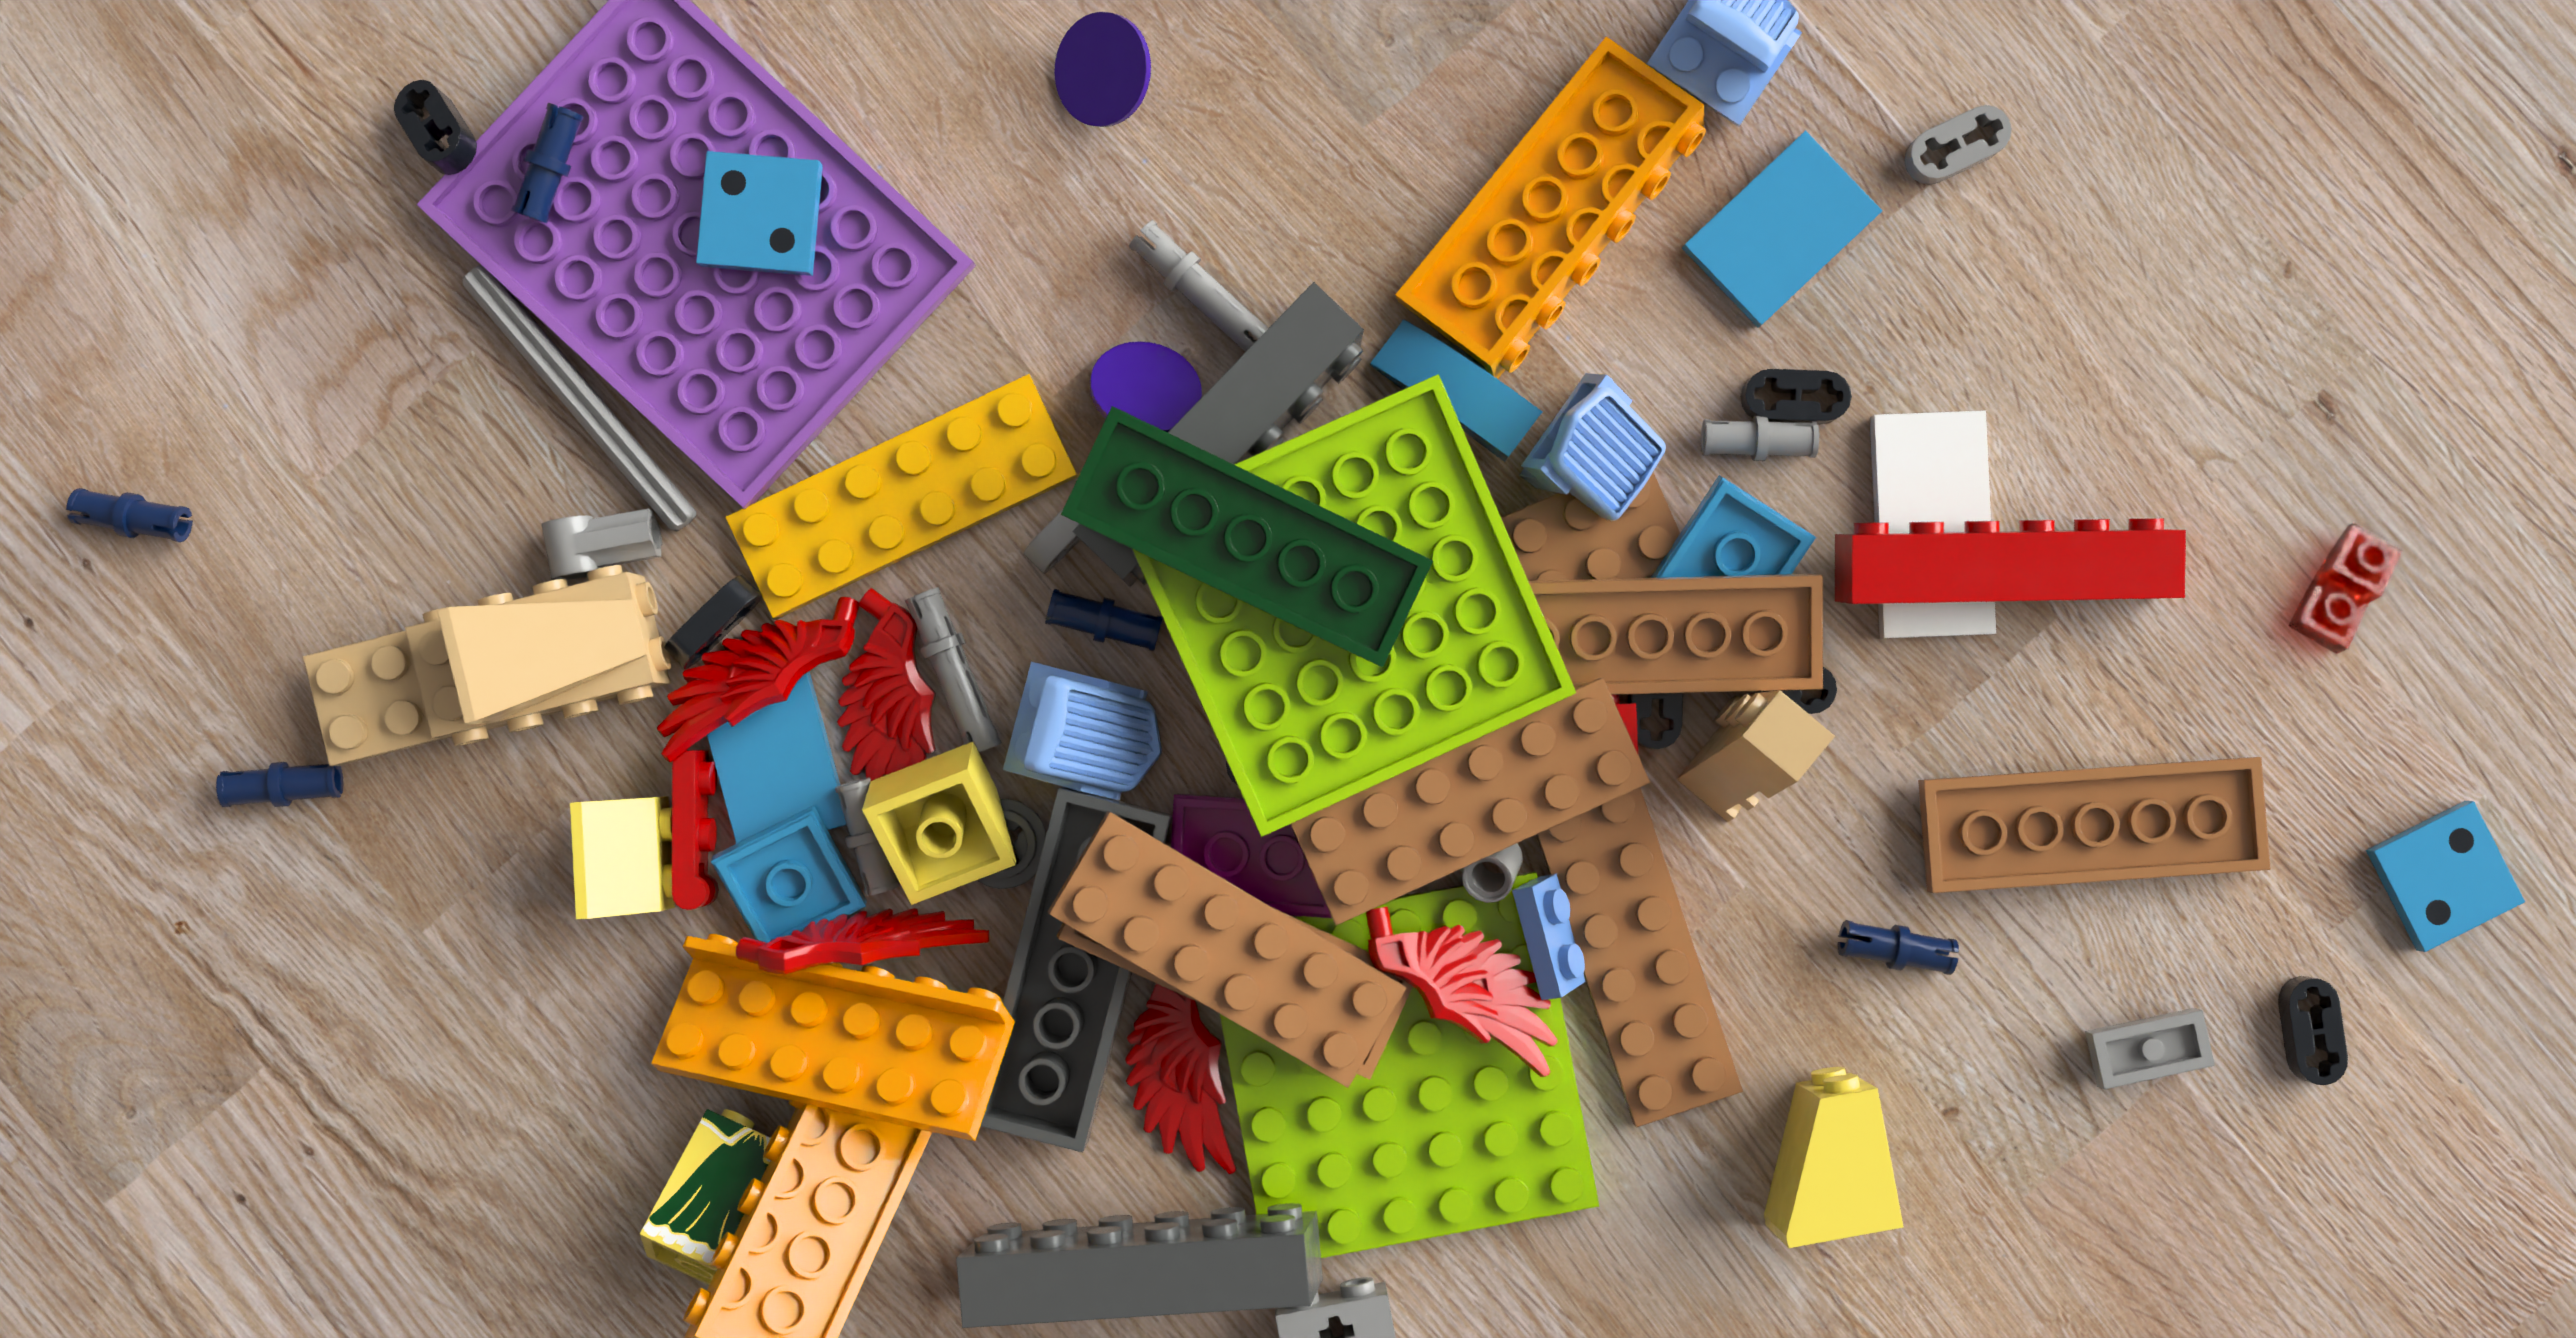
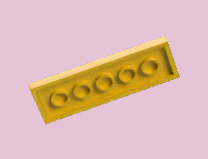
M1027 374L751 504L746 509L743 508L725 518L772 618L778 619L1077 478L1078 474L1030 374Z

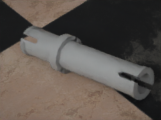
M1154 220L1148 222L1140 231L1156 245V249L1142 236L1136 235L1133 238L1129 248L1133 251L1135 250L1166 278L1163 284L1170 291L1178 289L1242 350L1246 352L1256 342L1248 334V331L1259 339L1268 329L1263 322L1199 265L1201 258L1192 251L1187 254L1157 226Z
M939 587L906 599L905 602L915 620L924 645L920 649L924 659H930L964 745L974 742L978 752H982L1001 744L1002 742L992 724L975 677L966 660V655L962 648V645L966 642L962 633H956L945 608Z

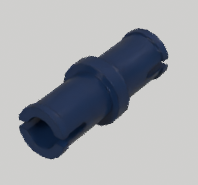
M551 103L547 104V111L533 151H526L523 161L529 164L515 205L511 209L513 212L546 224L549 220L548 215L561 177H568L571 166L566 164L578 127L584 117L561 106L558 108L557 105Z
M78 488L71 493L66 506V510L81 512V514L70 513L67 515L71 523L114 529L117 535L128 538H135L142 534L171 539L181 543L188 538L193 525V520L179 519L180 517L189 518L192 516L189 508L148 502L142 495L129 492L119 497Z
M1054 589L1045 624H1054L1093 634V641L1104 643L1105 638L1147 648L1149 651L1154 652L1163 618L1158 615L1153 616L1114 606L1115 600L1104 597L1103 602Z
M287 762L271 763L268 769L235 772L221 771L220 775L217 776L216 792L222 807L271 802L274 807L289 806L292 800L325 797L340 798L344 786L341 766H329V764L290 767Z
M1845 920L1842 923L1838 937L1848 938L1846 943L1838 942L1837 944L1840 956H1853L1885 962L1887 968L1901 971L1905 966L1938 971L1946 975L1953 974L1958 963V958L1947 957L1949 952L1959 953V944L1955 939L1911 933L1909 927L1894 925L1891 929L1858 924L1849 920Z

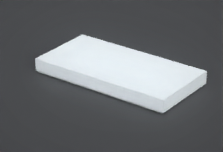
M1986 411L1880 414L1870 417L1874 522H1889V533H1909V522H1944V532H1964V521H1991ZM1995 601L1878 604L1880 639L1996 634Z

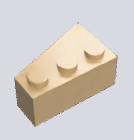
M1781 690L1745 694L1742 698L1735 695L1715 718V721L1721 726L1676 780L1724 820L1729 822L1736 817L1742 806L1747 811L1755 807L1759 801L1754 796L1757 792L1760 791L1769 799L1798 782L1833 740L1835 735Z

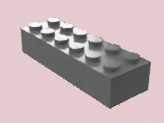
M1313 282L1168 433L1232 464H1237L1282 444L1284 441L1282 429L1293 418L1301 424L1323 401L1320 396L1324 392L1322 390L1324 385L1331 378L1338 384L1341 383L1360 363L1362 359L1359 356L1363 352L1361 343L1364 329ZM1081 524L1072 531L1129 587L1137 579L1143 585L1147 584L1131 548Z
M1062 787L1058 788L1003 1000L1004 1006L1015 1023L980 1126L1083 1153L1090 1139L1132 972L1059 940L1057 934L1063 922L1051 916L1047 911L1107 811L1112 812L1164 844L1167 840L1173 815Z
M1285 1203L1270 1206L1267 1208L1268 1214L1245 1216V1208L1228 1207L1211 1211V1218L1189 1219V1214L1186 1211H1170L1156 1214L1154 1216L1155 1222L1133 1223L1131 1215H1113L1100 1218L1098 1220L1099 1226L1077 1227L1076 1219L1047 1221L1043 1223L1042 1230L1022 1231L1021 1223L1016 1222L991 1225L987 1227V1233L973 1239V1244L956 1257L962 1328L1311 1306L1323 1280L1317 1211L1302 1212L1301 1204Z

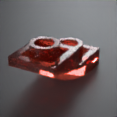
M2356 523L2348 525L2315 574L2288 626L2335 654L2349 649L2369 603L2382 597L2402 550Z

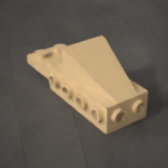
M621 565L603 567L589 571L587 573L589 581L568 586L566 579L552 580L532 586L534 592L532 596L513 600L512 593H502L477 600L478 606H457L432 610L422 614L424 623L405 627L406 631L303 656L329 766H340L447 738L453 739L454 746L477 743L489 739L487 730L508 725L509 733L536 728L544 725L542 716L563 711L564 719L591 714L599 711L597 702L617 697L619 705L652 698V688L671 684L668 669L671 668V658L668 651L664 648L666 645L662 636L659 637L654 617L658 613V606L651 584L646 582L645 576L623 572Z

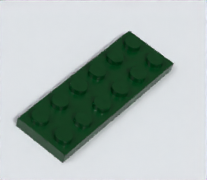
M1113 406L1061 512L1062 516L1380 667L1384 666L1433 563V560Z

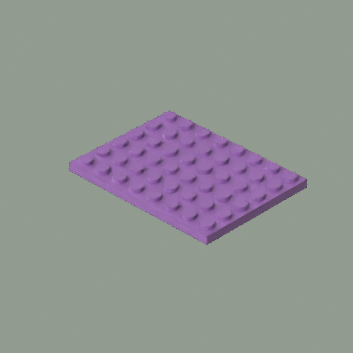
M608 0L476 141V154L467 168L457 174H445L416 204L745 509L749 505L754 504L976 266L965 253L690 0ZM551 103L557 105L558 108L561 106L584 117L582 122H580L566 164L571 166L568 177H561L548 215L549 220L546 224L513 212L511 209L515 205L529 164L523 161L526 151H533L547 111V104ZM707 151L819 160L823 164L813 276L701 267L696 263Z

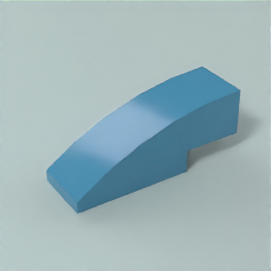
M1404 319L1370 363L1373 368L1402 390L1439 374L1463 431L1504 462L1543 412L1490 373Z

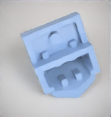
M1688 0L1647 62V65L1739 127L1802 32L1795 28L1798 24V12L1788 0Z
M1585 373L1521 465L1524 469L1519 476L1537 489L1566 495L1571 493L1602 518L1615 521L1622 516L1643 489L1663 457L1666 446L1665 442L1629 406L1632 400L1613 382L1612 378L1606 374Z
M1031 662L1003 770L1080 792L1120 800L1121 793L1134 789L1162 754L1156 712L1153 706L1146 701L1148 692Z

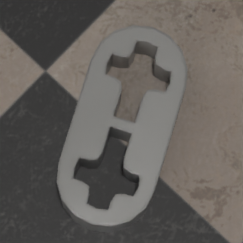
M1983 105L1928 129L1919 135L1906 150L1904 160L1906 170L1919 183L1932 185L1987 161L2000 152L2010 140L2012 130L2010 120L1997 107ZM1976 121H1978L1982 128L1991 125L1994 129L1995 134L1988 140L1989 146L1984 139L1977 140L1969 145L1965 144L1963 138L1968 136L1977 127ZM1926 144H1928L1932 151L1939 150L1947 145L1950 146L1952 153H1949L1938 163L1940 170L1937 169L1934 163L1924 165L1921 161L1920 156L1927 151Z
M1062 510L1033 539L1024 551V555L1043 574L1051 570L1080 541L1072 532L1079 523L1062 516Z

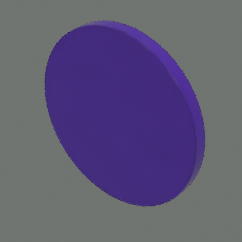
M1096 12L1082 17L1066 32L1057 51L1054 69L1056 89L1066 110L1075 119L1084 124L1109 127L1125 121L1138 109L1149 87L1151 58L1144 36L1130 20L1114 13Z
M1128 342L1109 349L1095 363L1090 378L1091 398L1095 407L1105 419L1113 406L1167 433L1202 398L1201 382L1193 366L1174 350L1151 342Z

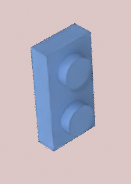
M1551 874L1535 878L1512 890L1541 1000L1561 998L1586 982L1583 974L1585 969L1584 956L1580 947L1575 944L1569 921L1570 903L1566 893L1560 887L1557 874Z

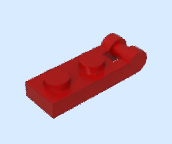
M686 750L672 761V897L675 904L685 910L708 906L715 901L719 893L717 881L708 874V852L715 850L717 840L715 819L708 818V795H714L717 786V770L715 763L709 762V750Z

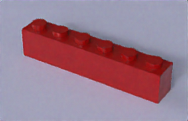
M2164 518L2128 519V529L2109 530L2110 519H2074V530L2055 531V520H2019V531H2000V521H1964V532H1944V522H1909V533H1889V522L1854 523V534H1835V602L1883 604L2185 598L2186 530L2164 529Z

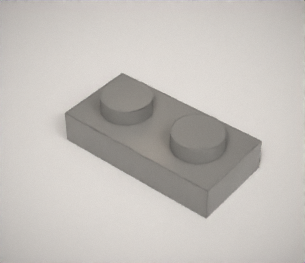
M2197 1008L2085 1031L2097 1087L2104 1090L2215 1066L2203 1010Z

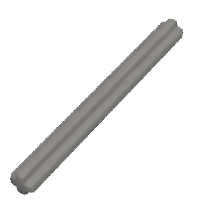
M478 265L468 272L462 279V284L656 514L669 529L679 531L686 527L696 517V510L512 293L482 265Z

